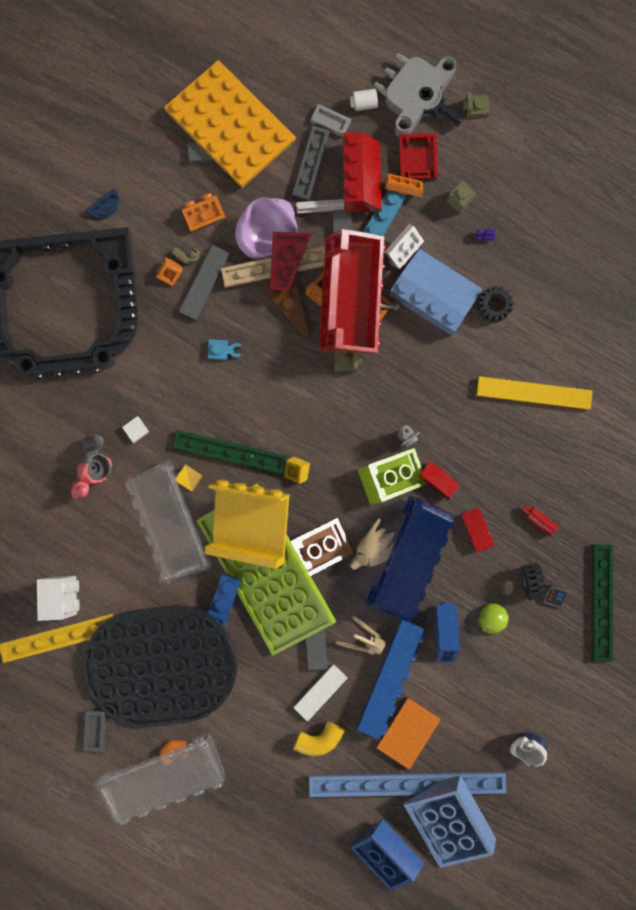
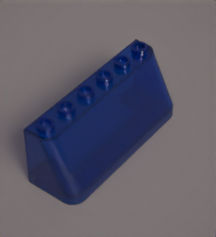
M414 496L408 497L402 514L406 515L377 587L372 585L365 602L372 608L409 622L412 619H416L418 615V605L425 598L427 583H430L433 578L432 571L434 566L440 561V551L447 544L449 529L451 530L455 524L452 513Z

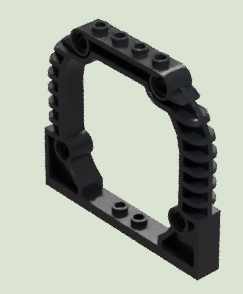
M124 227L0 241V277L5 276L4 280L0 282V358L15 366L20 373L27 377H33V379H44L46 375L63 377L65 373L82 375L84 371L100 373L102 369L111 368L115 363V357L122 354L132 343L138 329L136 273L130 229ZM91 244L94 250L105 258L103 267L110 277L114 278L117 322L110 339L94 343L88 352L41 357L31 350H18L12 343L9 334L6 290L10 289L13 285L14 280L10 273L21 260V252L34 250L48 252L52 251L53 248L67 250L71 246ZM113 264H119L116 270H110ZM103 354H108V359L105 362H100V357ZM31 362V368L25 371L26 363Z

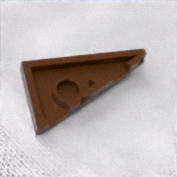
M294 279L290 291H271L270 284L263 289L265 294L307 340L310 335L296 280Z

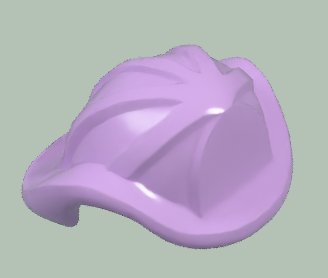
M261 197L253 200L244 209L236 225L235 237L242 252L255 260L270 258L272 255L273 232H297V223L291 204L278 198Z

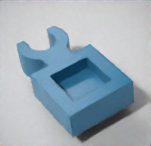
M209 339L208 359L227 360L228 355H231L233 358H241V354L234 353V349L241 348V344L234 343L228 346V340Z

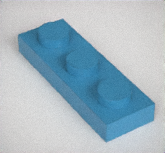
M388 190L382 199V212L374 213L363 233L384 236L406 196L396 191Z

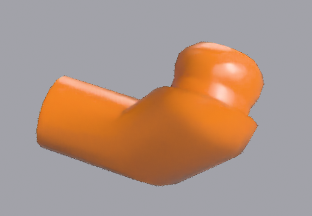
M167 741L160 749L159 755L161 759L168 761L175 750L186 751L187 741Z

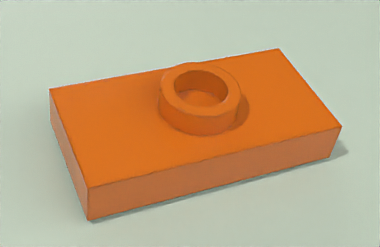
M389 173L386 175L385 189L396 191L403 195L409 194L422 197L424 192L422 181Z

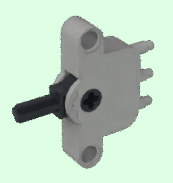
M397 53L395 59L403 64L404 67L399 73L389 68L384 70V73L393 80L388 89L378 82H375L373 85L379 93L386 97L385 103L387 107L399 116L395 124V135L399 137V134H411L423 117L430 115L435 117L437 114L454 126L459 127L464 118L446 106V99L442 97V91L454 76L456 69L455 59L449 56L444 57L434 67L420 57H414L409 60L404 55ZM444 67H448V68H450L451 70L446 71V70H444L443 68H444ZM406 125L408 128L401 129L399 126Z

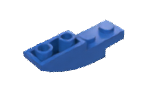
M223 573L208 612L224 627L241 582L240 578Z

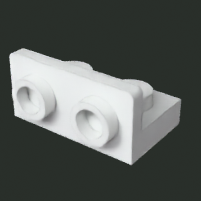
M408 224L384 252L389 258V265L400 269L424 242L413 225Z

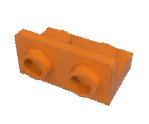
M207 193L201 196L202 200L197 202L191 200L183 204L184 207L181 210L190 231L225 218L216 194Z

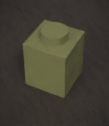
M462 181L449 194L447 203L461 214L474 200L476 193Z

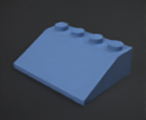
M419 249L390 290L389 296L452 336L481 293L482 288Z
M461 775L442 780L404 803L405 809L440 868L494 854L496 837Z

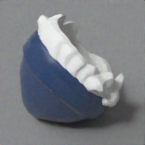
M526 731L515 735L510 746V753L526 763L527 766L533 764L534 767H538L539 765L543 766L546 762L548 747L537 732Z

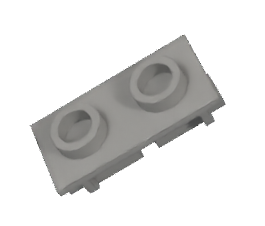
M403 426L398 431V437L402 441L400 447L405 445L408 448L418 440L417 436L420 432L415 434L410 426Z

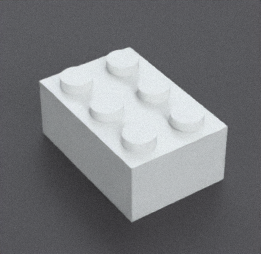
M76 576L37 579L38 621L63 620L77 615V611L80 609V602L77 599L79 581L76 580Z

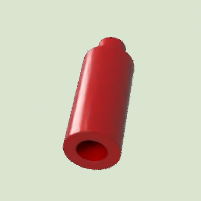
M528 505L523 507L522 511L527 514L526 518L545 534L551 537L556 532L559 526L537 508H531Z

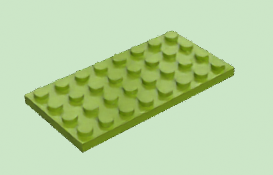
M215 509L197 520L209 544L213 543ZM287 534L284 564L276 569L217 557L226 574L241 579L237 594L272 656L337 622Z

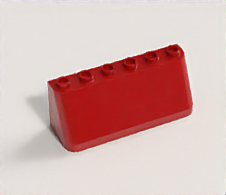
M341 229L327 237L324 254L319 341L322 351L378 353L380 346L378 339L379 329L381 327L380 310L382 308L381 291L383 289L382 272L384 270L383 253L385 251L384 236Z

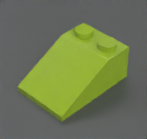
M415 448L357 469L370 505L386 501L426 485L418 477L422 467Z

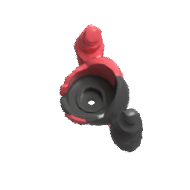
M97 434L87 435L82 441L84 453L81 455L77 467V478L71 487V496L74 499L83 498L87 495L89 491L88 484L102 483L111 474V460L98 451L104 441Z

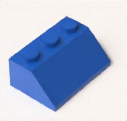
M383 819L371 825L350 847L390 891L413 882L424 865L418 855L407 846L404 840Z

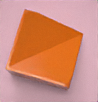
M165 257L156 271V278L173 286L182 273V266Z

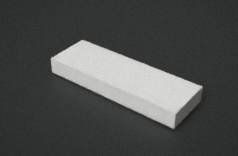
M333 664L299 700L294 709L309 721L348 677Z

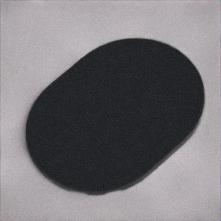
M187 605L136 609L113 616L94 632L83 660L84 679L92 699H95L101 710L111 718L114 717L126 725L137 727L187 723L209 716L225 702L231 693L238 669L236 649L225 627L209 613Z

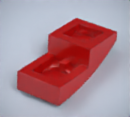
M476 508L461 514L476 553L493 547L494 542L480 509Z

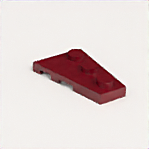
M273 232L270 275L271 291H290L311 238V233Z

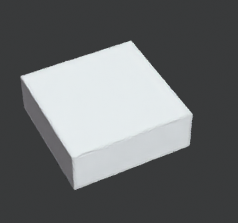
M138 416L122 427L133 443L149 433V430Z

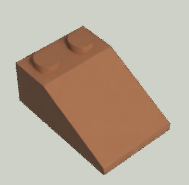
M338 519L290 540L310 576L353 554Z

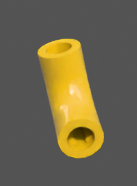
M327 722L323 732L318 736L313 737L300 732L293 750L312 757L325 755L336 747L345 730L334 723Z

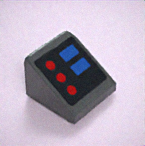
M547 585L546 597L543 598L542 603L562 609L569 590Z

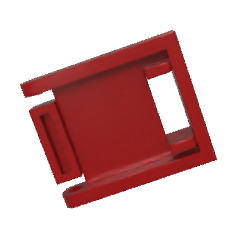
M399 134L400 176L405 177V174H407V178L420 180L430 179L431 173H433L434 179H438L437 134ZM409 141H426V146L409 147Z

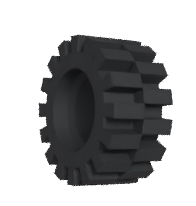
M494 286L493 288L489 287L481 294L477 302V310L480 311V316L485 317V321L488 319L491 323L494 321L497 323L500 320L503 321L510 314L514 303L511 301L512 295H508V290L504 291L503 287L498 288V286ZM491 298H498L502 302L501 310L492 311L488 306V301Z
M533 563L521 566L522 584L524 585V591L528 600L546 597V583L540 565Z

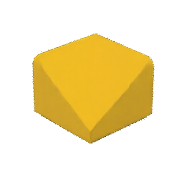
M297 457L286 460L284 478L298 484L305 482L308 479L310 463Z
M185 464L175 481L193 491L203 475Z

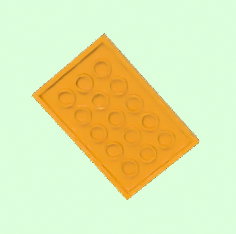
M219 60L164 106V110L241 188L247 185L296 141V137Z

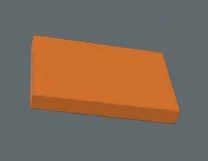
M407 697L376 748L410 770L441 719Z

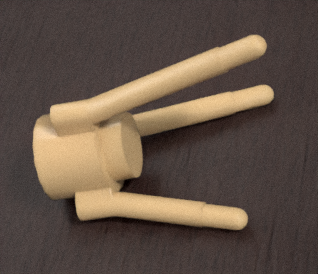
M353 616V619L374 637L370 636L369 639H366L357 634L353 635L354 638L366 643V647L336 641V645L368 652L372 655L374 653L380 655L386 644V641L381 639L382 635L376 633L356 616Z

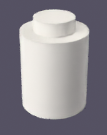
M376 89L354 91L353 96H350L351 108H354L355 111L378 108Z

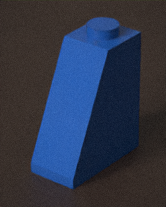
M448 602L436 605L435 609L436 662H455L460 651L456 605H451Z

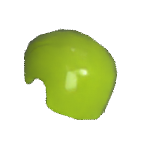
M488 604L481 609L478 624L482 631L488 634H498L506 628L509 617L505 608L501 605Z

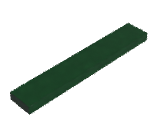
M176 430L172 446L176 450L284 475L286 460L288 459L286 455Z
M592 544V661L613 662V545Z

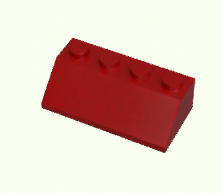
M343 132L344 212H382L380 142L363 132Z

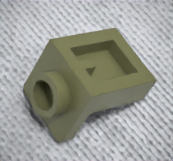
M467 92L466 98L462 101L463 111L466 110V117L489 116L488 95L472 96V92Z
M334 352V372H356L358 366H361V355H358V353Z

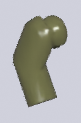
M176 247L171 253L173 257L184 264L196 262L200 258V252L196 248H192L189 252L184 253Z

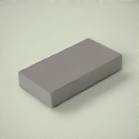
M318 104L310 119V123L330 130L331 133L343 138V132H347L352 119Z

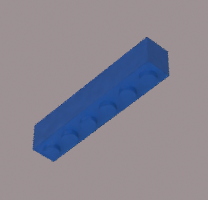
M400 619L357 724L358 731L376 739H380L381 735H385L388 724H386L388 717L393 716L396 708L394 702L396 698H400L403 691L401 687L403 680H407L411 671L408 669L409 665L417 657L418 651H416L418 643L422 644L424 640V628Z

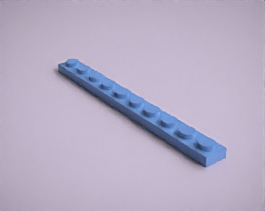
M500 771L309 775L310 797L418 795L442 780L461 775L471 794L506 793V773Z

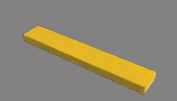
M479 376L476 396L590 410L593 391Z
M113 613L1 643L0 654L2 662L6 663L91 640L94 632L104 622L112 618Z

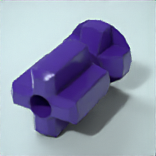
M477 229V241H480L481 237L485 241H494L496 239V231L494 229H485L482 233L480 229Z

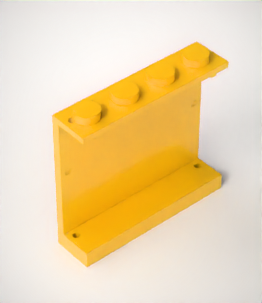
M217 480L216 483L209 485V488L216 491L213 543L205 546V554L274 569L283 565L289 494H284L282 490L277 489L267 491L261 486L246 487L244 483L228 484L227 480Z

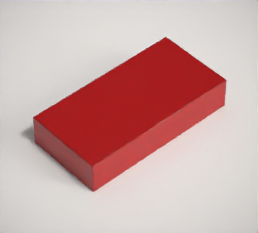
M429 461L418 475L421 480L447 501L460 486L458 482L432 461Z

